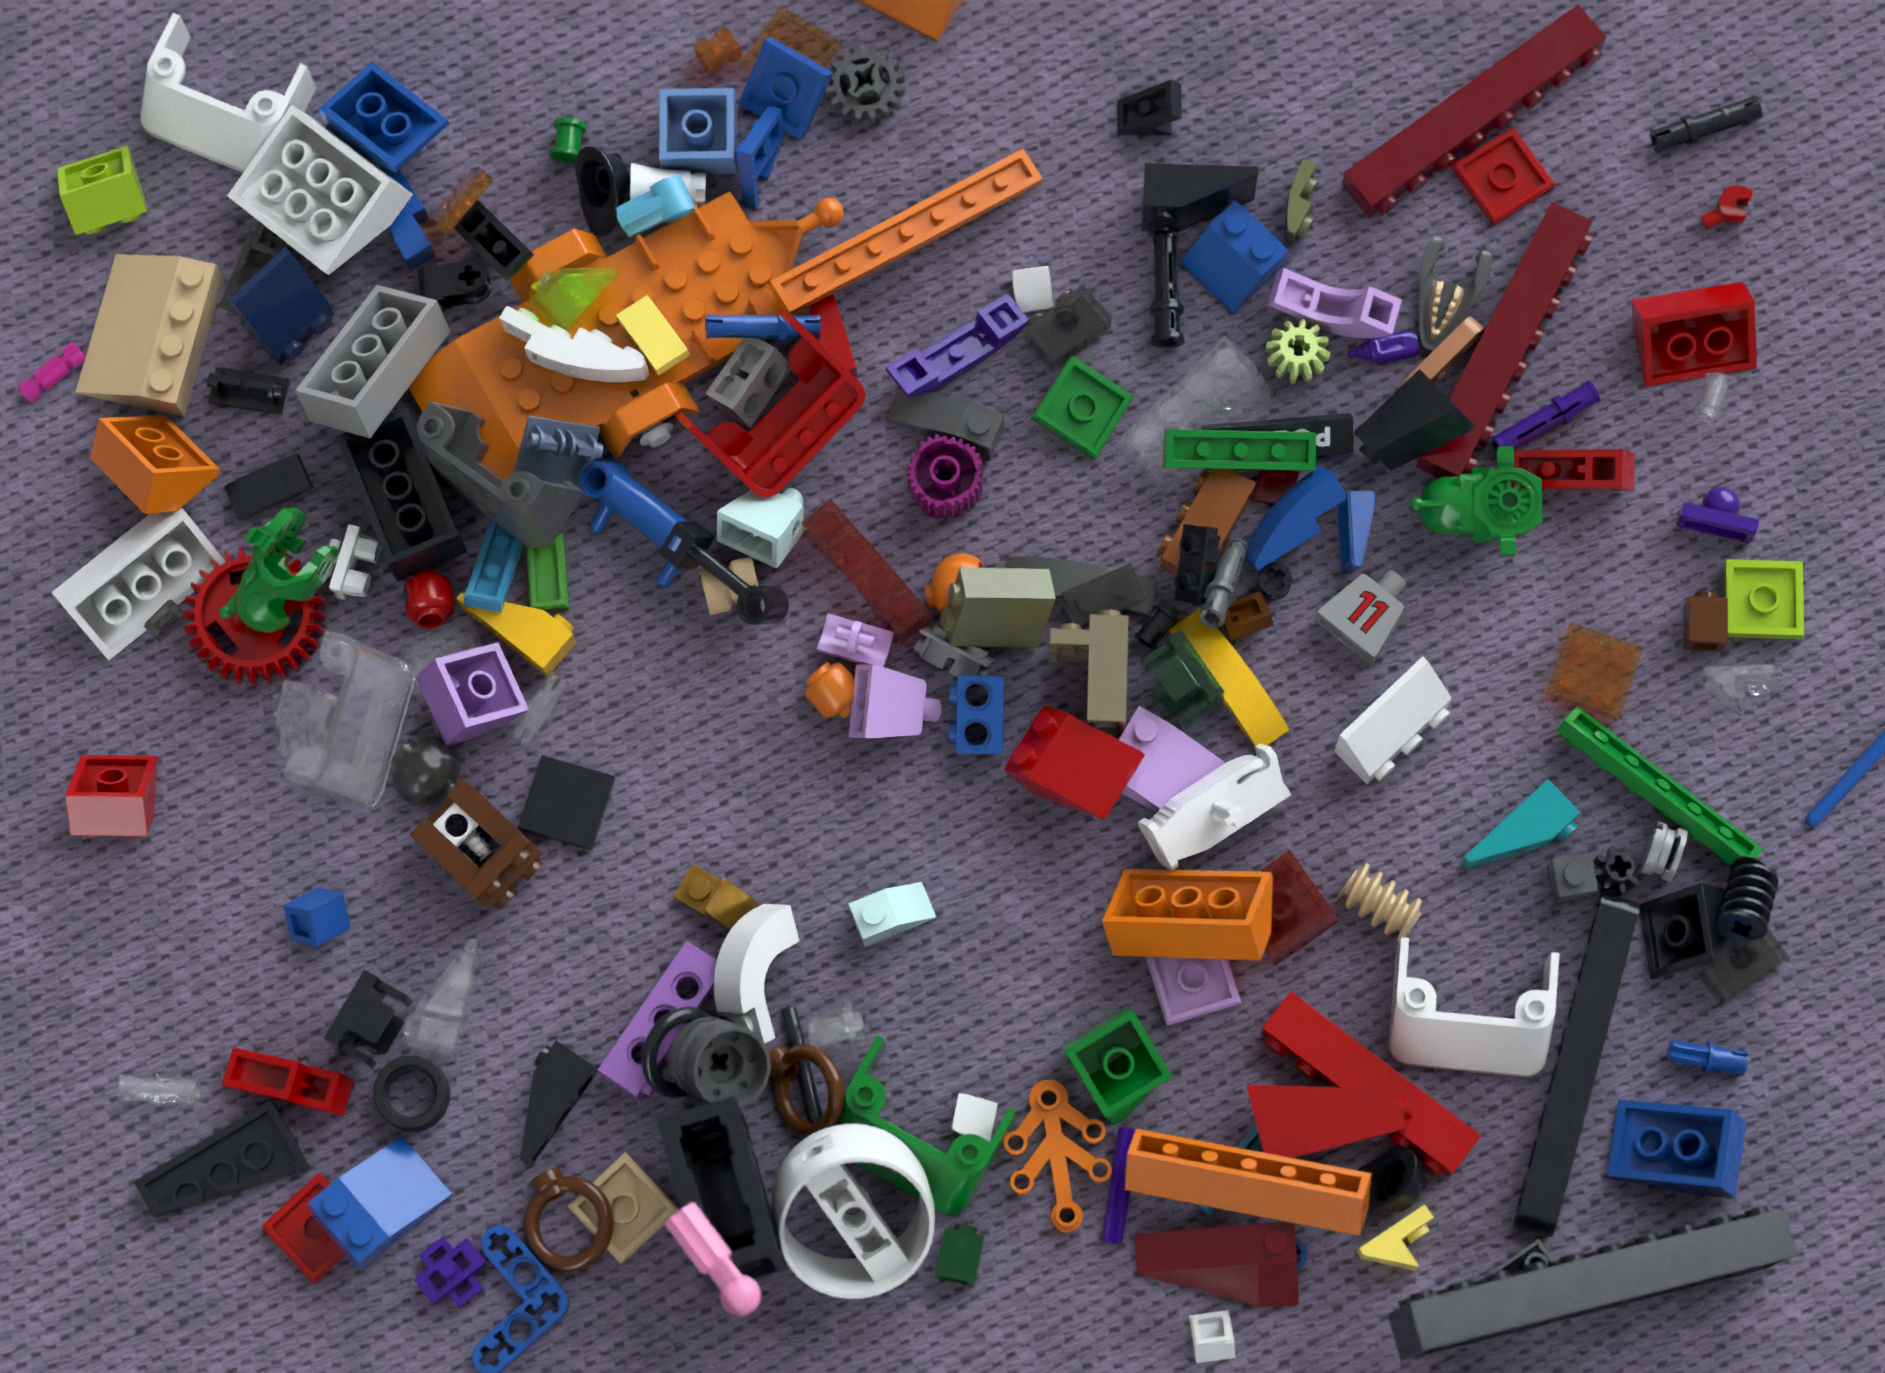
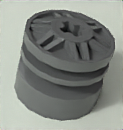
M712 1016L694 1019L682 1027L674 1038L669 1053L670 1073L677 1086L689 1095L708 1104L735 1096L740 1108L745 1107L759 1097L768 1083L771 1071L769 1051L759 1036L742 1026Z

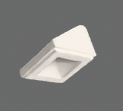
M1048 266L1012 271L1015 303L1023 313L1054 310Z
M959 1093L951 1134L957 1136L975 1134L990 1142L998 1103Z
M1228 1310L1189 1315L1196 1363L1235 1358V1343Z

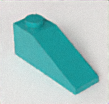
M1547 779L1466 854L1461 865L1465 869L1473 868L1549 846L1556 838L1562 843L1578 828L1574 821L1581 812Z

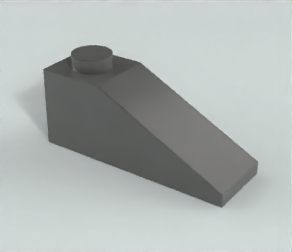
M900 388L886 417L888 422L931 437L932 439H935L936 434L939 437L947 436L949 440L952 436L955 437V441L962 439L964 445L969 443L970 447L974 446L976 453H979L981 458L989 461L1004 430V414L970 401L930 392L907 398Z

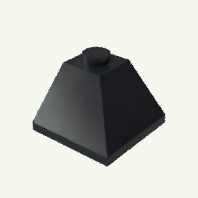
M1700 883L1640 904L1650 979L1656 980L1719 959L1729 941L1719 935L1717 930V921L1725 895V888Z

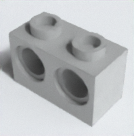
M744 338L705 394L723 413L751 428L791 369L788 361L772 345L759 338Z

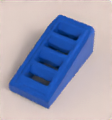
M1350 491L1346 494L1347 499L1337 504L1340 561L1343 574H1351L1362 566L1376 502V492Z

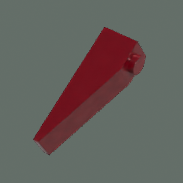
M1259 1223L1135 1234L1137 1274L1256 1307L1299 1305L1295 1223Z

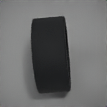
M418 1055L401 1056L388 1062L378 1073L373 1086L374 1103L379 1114L394 1128L405 1132H422L435 1126L446 1114L450 1103V1085L445 1074L431 1060ZM408 1071H418L425 1074L431 1079L435 1087V1098L432 1106L425 1113L413 1117L399 1114L393 1109L389 1100V1090L392 1082L399 1075Z

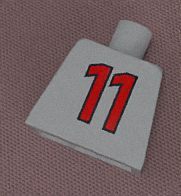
M1388 570L1378 583L1368 575L1362 574L1318 610L1315 621L1372 666L1403 615L1405 606L1395 597L1406 586V582L1393 570Z

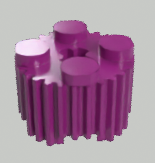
M936 434L935 439L927 437L926 443L921 441L920 448L914 450L915 456L911 455V463H908L907 481L911 499L915 500L916 507L921 506L922 512L926 511L929 517L935 519L944 518V520H947L948 516L954 519L956 514L963 516L964 510L970 511V505L975 507L983 491V467L980 454L976 453L974 446L970 447L969 443L964 445L962 439L955 441L953 436L949 440L947 436L939 437ZM945 472L948 477H952L948 481L939 480V474Z

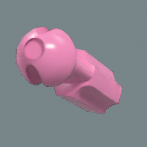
M695 1203L688 1204L665 1223L700 1273L709 1274L721 1290L720 1300L729 1313L740 1317L747 1316L759 1306L761 1291L758 1284L752 1278L740 1274L729 1259L731 1251Z

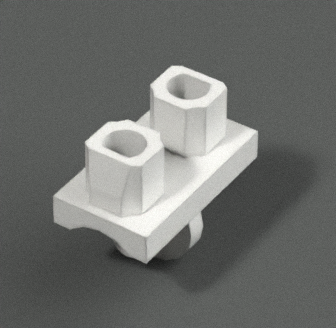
M349 524L343 544L337 539H331L329 544L330 547L333 545L340 550L328 575V578H331L333 572L329 589L335 592L334 597L343 600L346 599L347 595L367 596L371 584V576L354 570L358 559L376 564L381 552L378 540L364 535L359 526Z

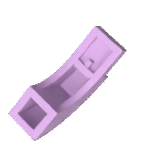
M1282 268L1277 271L1268 306L1294 316V322L1297 324L1304 318L1307 327L1318 325L1322 331L1346 337L1380 338L1393 334L1402 300L1371 286L1357 290L1327 286Z

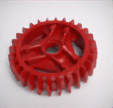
M238 547V558L232 559L224 551L225 563L221 566L211 559L210 563L214 570L211 574L199 570L204 583L201 585L191 582L190 586L198 594L197 597H185L186 603L194 609L183 611L184 618L187 621H193V623L184 626V630L188 635H196L189 640V644L192 649L201 648L196 653L198 659L203 662L210 658L207 668L211 672H214L221 666L219 673L224 680L234 672V680L239 685H241L245 675H248L252 686L257 685L259 675H263L266 682L271 685L272 673L277 672L285 680L286 671L284 668L288 665L296 672H299L300 669L296 659L301 657L306 661H310L311 658L305 650L306 647L319 648L318 642L312 635L324 634L323 627L315 623L326 620L325 612L316 610V608L325 605L323 597L313 596L307 601L290 599L285 601L284 610L289 618H291L293 611L303 614L293 640L285 647L280 645V641L286 627L273 633H263L246 626L236 613H233L226 620L219 615L220 609L227 605L239 584L232 585L231 579L242 575L246 571L251 556H247L243 548ZM286 553V566L295 576L302 569V563L296 559L288 565L290 558L288 553ZM215 623L220 625L238 648L231 656L225 654L208 633V629Z

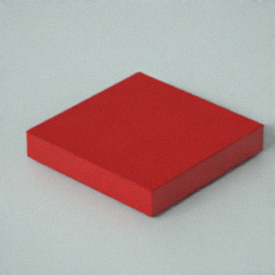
M1511 127L1451 166L1452 171L1493 227L1555 189L1556 186L1514 127Z
M320 1172L261 1226L313 1284H316L346 1256L309 1212L307 1203L331 1184Z

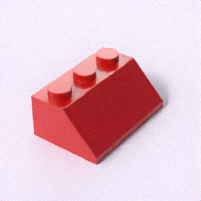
M1743 281L1631 300L1633 332L1646 387L1757 368L1755 300Z

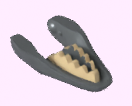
M1436 235L1427 245L1421 260L1419 329L1421 343L1424 348L1434 351L1463 322L1490 277L1492 263L1489 250L1483 249L1476 254L1475 260L1478 266L1474 268V279L1469 285L1462 286L1443 281L1434 274L1435 262L1439 260L1437 255L1445 248L1443 237Z

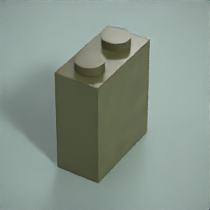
M960 567L955 583H951L949 586L947 608L943 607L941 610V629L947 631L949 646L1039 647L1056 600L1050 570Z

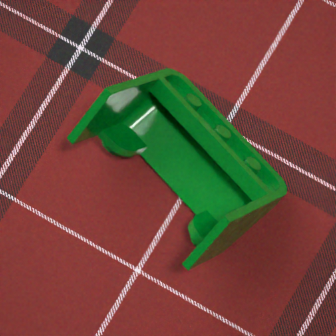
M877 1035L846 1090L842 1114L836 1125H869L885 1130L900 1139L918 1159L926 1174L934 1202V1209L945 1215H958L967 1209L1003 1145L1006 1135L1010 1132L1016 1121V1111L1009 1107L990 1142L975 1134H964L953 1142L947 1154L941 1152L878 1117L885 1104L886 1094L882 1084L877 1079L871 1077V1074L883 1055L886 1044L885 1039ZM851 1162L919 1200V1190L909 1179L896 1170L876 1163Z

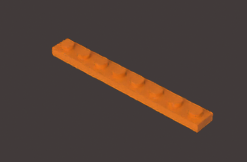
M1021 149L772 279L768 287L780 306L791 315H794L1041 184L1043 178L1025 150Z

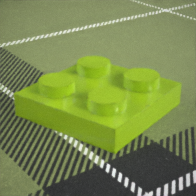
M1725 560L1724 598H1728V637L1802 639L1804 636L1803 561Z

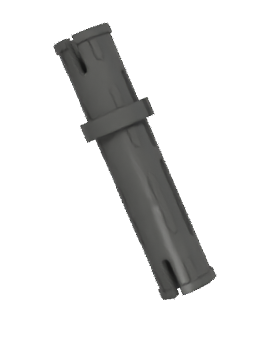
M1233 538V543L1231 539L1225 542L1214 579L1206 587L1204 594L1206 602L1200 614V621L1206 627L1215 628L1216 621L1218 628L1224 624L1227 609L1234 603L1236 597L1234 588L1248 552V545L1239 538Z

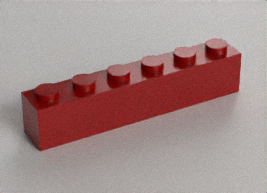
M1289 992L1262 1027L1260 1034L1265 1037L1263 1044L1276 1055L1282 1056L1285 1052L1297 1061L1294 1067L1312 1081L1315 1077H1318L1328 1087L1396 1089L1399 1097L1407 1095L1413 1119L1405 1121L1407 1129L1391 1132L1392 1135L1389 1140L1397 1147L1405 1146L1423 1157L1424 1159L1421 1164L1435 1176L1441 1177L1444 1173L1450 1178L1481 1137L1479 1133L1293 992Z

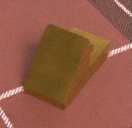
M692 864L673 895V898L728 931L732 929L740 918L760 905L728 879L723 878L720 880L695 864Z

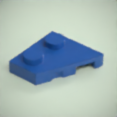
M768 106L762 116L753 122L751 131L745 140L741 141L736 148L735 162L739 167L742 206L756 210L759 206L760 198L758 197L757 182L759 177L769 179L775 158L784 140L782 109Z

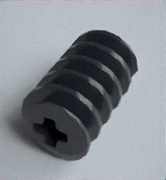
M1743 856L1736 859L1731 865L1717 921L1719 935L1728 940H1758L1767 934L1779 879L1777 874L1766 867L1760 860Z

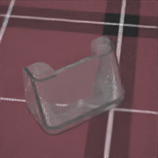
M326 630L320 649L322 664L328 670L344 675L323 749L304 746L291 754L283 780L305 794L359 808H368L379 802L383 795L415 684V674L410 665L404 660L344 634Z

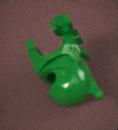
M1513 446L1498 447L1497 469L1485 467L1472 468V474H1460L1459 476L1435 479L1425 486L1420 498L1416 497L1411 500L1410 506L1413 510H1419L1422 523L1427 530L1433 533L1473 536V544L1499 539V557H1515V535H1524L1543 522L1542 480L1522 468H1514ZM1511 482L1516 483L1514 488H1511Z
M282 508L274 519L266 523L262 529L252 527L244 538L247 543L255 544L251 549L252 556L249 566L241 576V583L227 605L220 609V617L226 620L233 613H236L246 626L255 631L263 633L280 631L291 620L284 610L285 601L287 599L296 601L311 599L328 578L330 568L338 556L339 549L333 545L332 547L326 545L316 550L310 561L294 576L286 566V553L290 551L294 554H299L307 541L297 536L302 529L307 515L297 508Z

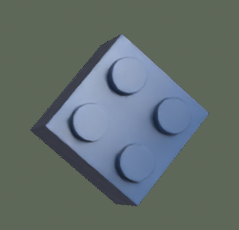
M734 88L660 89L659 161L661 168L691 170V174H737V163L735 162V151L737 148V101Z

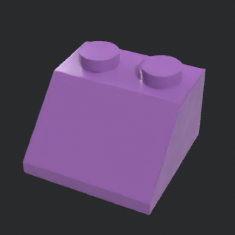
M499 642L436 658L416 677L446 746L478 738L529 711Z

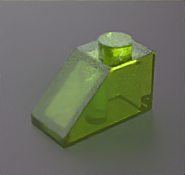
M615 268L558 269L552 274L546 270L531 286L535 292L529 299L557 326L567 329L619 272Z

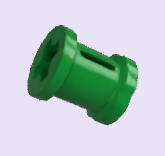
M570 117L556 118L553 125L554 129L557 130L555 145L550 149L549 157L556 162L575 164L576 157L580 151L581 137L587 131V124L579 119Z

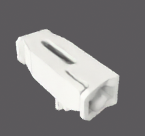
M1259 743L1255 746L1256 756L1244 755L1228 761L1169 799L1150 820L1143 818L1138 822L1148 844L1163 867L1174 870L1178 867L1177 860L1210 849L1291 796L1289 789L1283 783L1277 755L1270 746Z

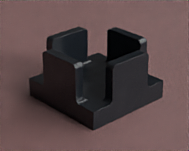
M363 970L324 1039L335 1050L373 1069L377 1062L369 1055L356 1049L357 1043L363 1042L375 1050L386 1054L402 1029L404 1021L394 1015V1009L383 1003V999L387 996L407 1008L410 1007L413 1001L405 993L381 981L372 973Z

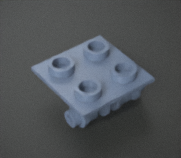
M528 416L513 473L516 471H526L534 474L542 481L561 484L565 480L572 482L580 488L578 483L580 469L585 463L593 461L595 458L600 459L603 453V445L597 443L600 427Z

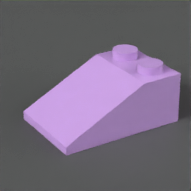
M1140 706L1119 738L1120 741L1145 754L1122 794L1155 813L1169 799L1225 764L1224 761L1174 725Z

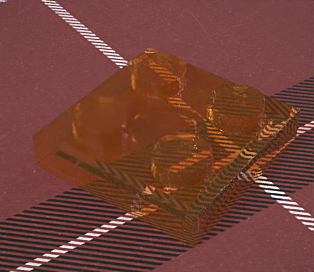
M1570 622L1545 695L1619 720L1644 647Z

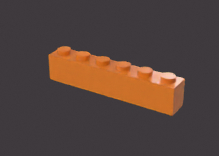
M1136 1129L1127 1152L1125 1190L1360 1236L1368 1212L1371 1173Z

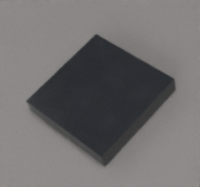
M541 755L518 825L519 830L593 851L616 780L615 776Z

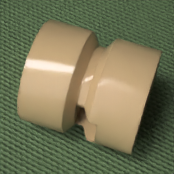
M752 557L731 561L729 565L731 571L750 586H758ZM700 567L710 615L731 611L733 604L737 603L739 596L703 567Z

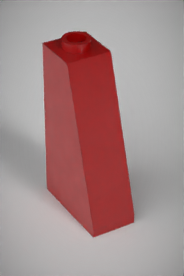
M1282 1085L1247 1086L1263 1151L1267 1154L1294 1158L1407 1129L1405 1121L1413 1119L1407 1095L1399 1097L1396 1089Z

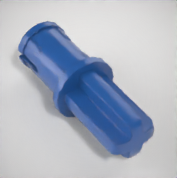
M1672 1040L1668 1045L1667 1059L1669 1061L1700 1066L1705 1073L1713 1070L1744 1076L1748 1065L1747 1051L1714 1046V1043L1708 1041L1706 1046Z

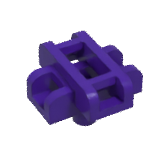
M442 1236L419 1254L428 1269L416 1277L414 1281L433 1305H436L449 1295L458 1308H462L466 1302L485 1290L474 1275L484 1268L487 1262L468 1238L453 1248L447 1239ZM444 1248V1250L441 1253H439L431 1260V1256H433L440 1249ZM431 1278L433 1279V1281L436 1283V1285L439 1287L440 1290L437 1289V1287H436V1286L434 1285V1283L431 1281ZM469 1280V1282L465 1284L462 1288H460L457 1292L455 1291V1289H457L460 1285Z

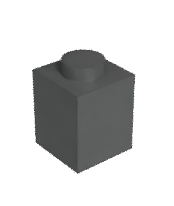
M1591 853L1554 858L1547 866L1554 905L1591 900L1598 892Z

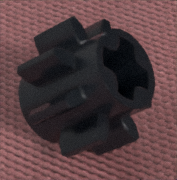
M1611 846L1606 851V858L1602 855H1597L1594 858L1593 863L1599 867L1595 871V877L1602 886L1600 893H1604L1606 890H1615L1617 897H1621L1625 893V885L1634 888L1639 881L1632 875L1641 867V864L1633 862L1630 857L1631 850L1628 849L1625 853H1617L1615 847ZM1612 865L1615 870L1622 871L1623 874L1620 877L1617 872H1610L1609 868Z

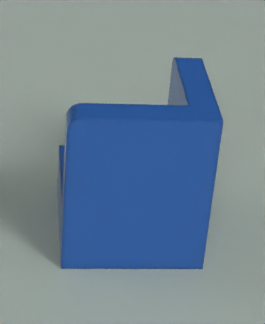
M315 888L283 905L291 941L318 947L350 928L345 898L341 892Z

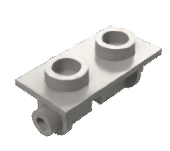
M937 623L934 627L928 625L920 630L919 633L927 636V638L920 637L914 647V651L919 653V658L941 669L945 667L949 657L954 659L955 661L949 673L958 677V674H988L987 671L983 670V667H989L996 661V659L988 656L989 650L986 647L949 646L947 631H943L941 625Z

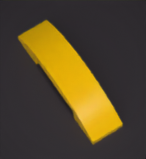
M1200 609L1170 628L1168 632L1190 661L1193 660L1214 688L1254 747L1259 743L1268 746L1289 731L1287 724L1274 703L1229 641L1216 626L1215 628H1209L1200 621Z

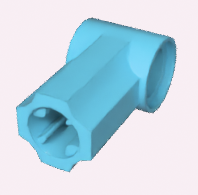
M676 174L654 183L650 187V191L616 207L621 228L628 237H634L664 221L669 223L689 215L695 211V206L681 175Z

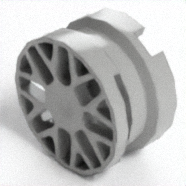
M1657 821L1655 827L1658 828L1652 831L1640 872L1649 876L1652 873L1661 875V880L1671 882L1679 866L1688 831L1681 828L1676 830L1668 829L1666 823ZM1674 838H1675V839H1677V840H1676V842H1675V845H1674V848H1673V851H1672V853H1673L1672 858H1670V862H1669V865H1668L1667 869H1664L1665 866H1666V863H1667V861H1668V859H1669V856H1670V853H1671V850H1672V846H1673V842H1674Z

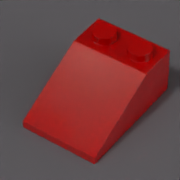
M1044 705L1039 714L1034 718L1032 725L1020 744L1014 750L1004 770L1032 794L1105 820L1145 754L1068 713Z

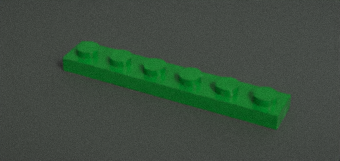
M1577 706L1556 730L1564 736L1565 740L1572 747L1581 749L1594 759L1602 770L1612 773L1624 782L1633 794L1645 798L1654 805L1663 817L1673 820L1687 830L1694 841L1706 845L1719 855L1722 862L1727 866L1731 867L1736 859L1743 856L1756 859L1763 850L1755 841Z

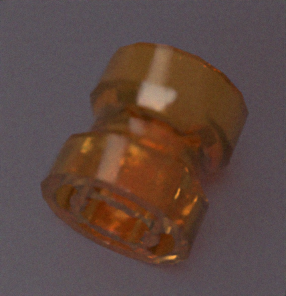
M726 26L715 31L714 36L710 40L702 38L693 43L696 55L702 65H705L703 67L709 76L720 72L723 64H734L743 59L739 45Z

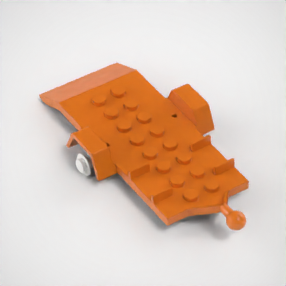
M731 191L700 208L694 204L695 211L644 238L640 234L637 235L635 243L609 257L594 234L576 228L531 251L534 256L509 279L522 301V304L513 309L518 311L519 308H524L532 312L539 318V323L549 328L552 325L563 328L571 334V339L574 338L580 327L589 332L596 329L610 337L612 344L624 350L625 346H628L640 352L618 322L616 315L648 295L690 354V356L659 376L646 358L644 361L647 363L650 374L646 380L592 381L549 370L529 361L524 349L527 343L505 332L499 319L500 316L455 339L432 356L408 388L422 412L429 401L471 409L483 417L486 421L480 426V436L482 441L490 447L482 458L481 463L504 480L514 471L528 416L600 427L599 433L614 458L621 456L631 439L641 432L644 434L640 439L642 446L658 447L669 440L671 437L669 433L674 427L672 423H663V420L676 414L679 410L690 415H696L700 412L684 384L729 360L744 339H706L705 315H777L775 311L780 307V304L768 287L769 282L793 269L804 234L819 226L830 228L841 222L844 215L843 207L838 200L828 197L818 201L814 212L798 221H748ZM801 310L794 315L805 316V313Z

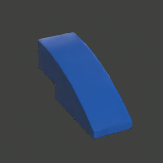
M380 166L383 172L413 194L389 226L396 245L411 272L436 257L431 243L419 226L428 221L429 216L423 203L402 171L399 169L397 172Z
M1320 465L1316 468V471H1311L1292 486L1269 510L1252 534L1247 544L1248 552L1244 560L1245 563L1258 571L1321 532L1315 518L1347 499L1335 473Z

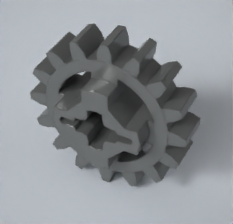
M870 44L867 52H862L860 46L855 45V54L849 55L848 52L843 50L841 51V63L835 60L831 61V70L834 73L828 84L830 86L826 89V97L832 99L831 108L833 111L842 108L843 120L846 121L853 115L856 119V125H860L863 118H869L871 125H875L877 115L880 114L887 120L890 118L889 107L897 110L900 108V100L897 97L905 96V86L901 85L905 82L904 72L898 71V59L888 62V50L885 49L878 55L875 54L874 45ZM883 73L887 75L890 81L889 88L886 87V83L881 81ZM868 81H871V82H872V86H870L869 84H866V83H867ZM841 82H844L845 86L849 88L847 97L841 91Z

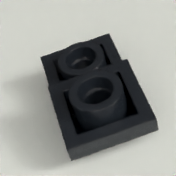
M293 454L224 486L238 520L251 518L276 504L286 503L314 488L299 454Z

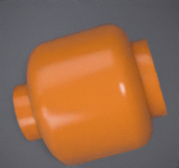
M826 661L805 680L808 685L805 690V696L823 717L832 718L839 714L844 719L851 713L855 677L842 663L837 662L830 665Z

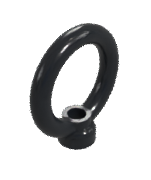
M681 1007L664 1015L650 1030L644 1042L641 1064L645 1080L658 1094L670 1098H680L689 1095L678 1087L676 1082H670L662 1077L657 1066L658 1050L665 1036L674 1027L691 1022L694 1019L711 1016L708 1012L695 1007ZM724 1016L717 1017L728 1021V1019Z

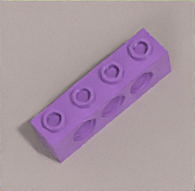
M686 940L599 1067L598 1072L600 1075L639 1101L644 1094L650 1097L655 1091L645 1080L642 1065L634 1062V1055L639 1048L644 1046L647 1035L662 1015L681 1007H695L703 1010L710 997L715 999L714 976L717 960ZM686 982H694L699 986L698 994L689 1000L680 998L678 991L681 985ZM688 1023L674 1027L663 1039L657 1055L659 1072L665 1063L669 1062V1053L674 1038L681 1028Z

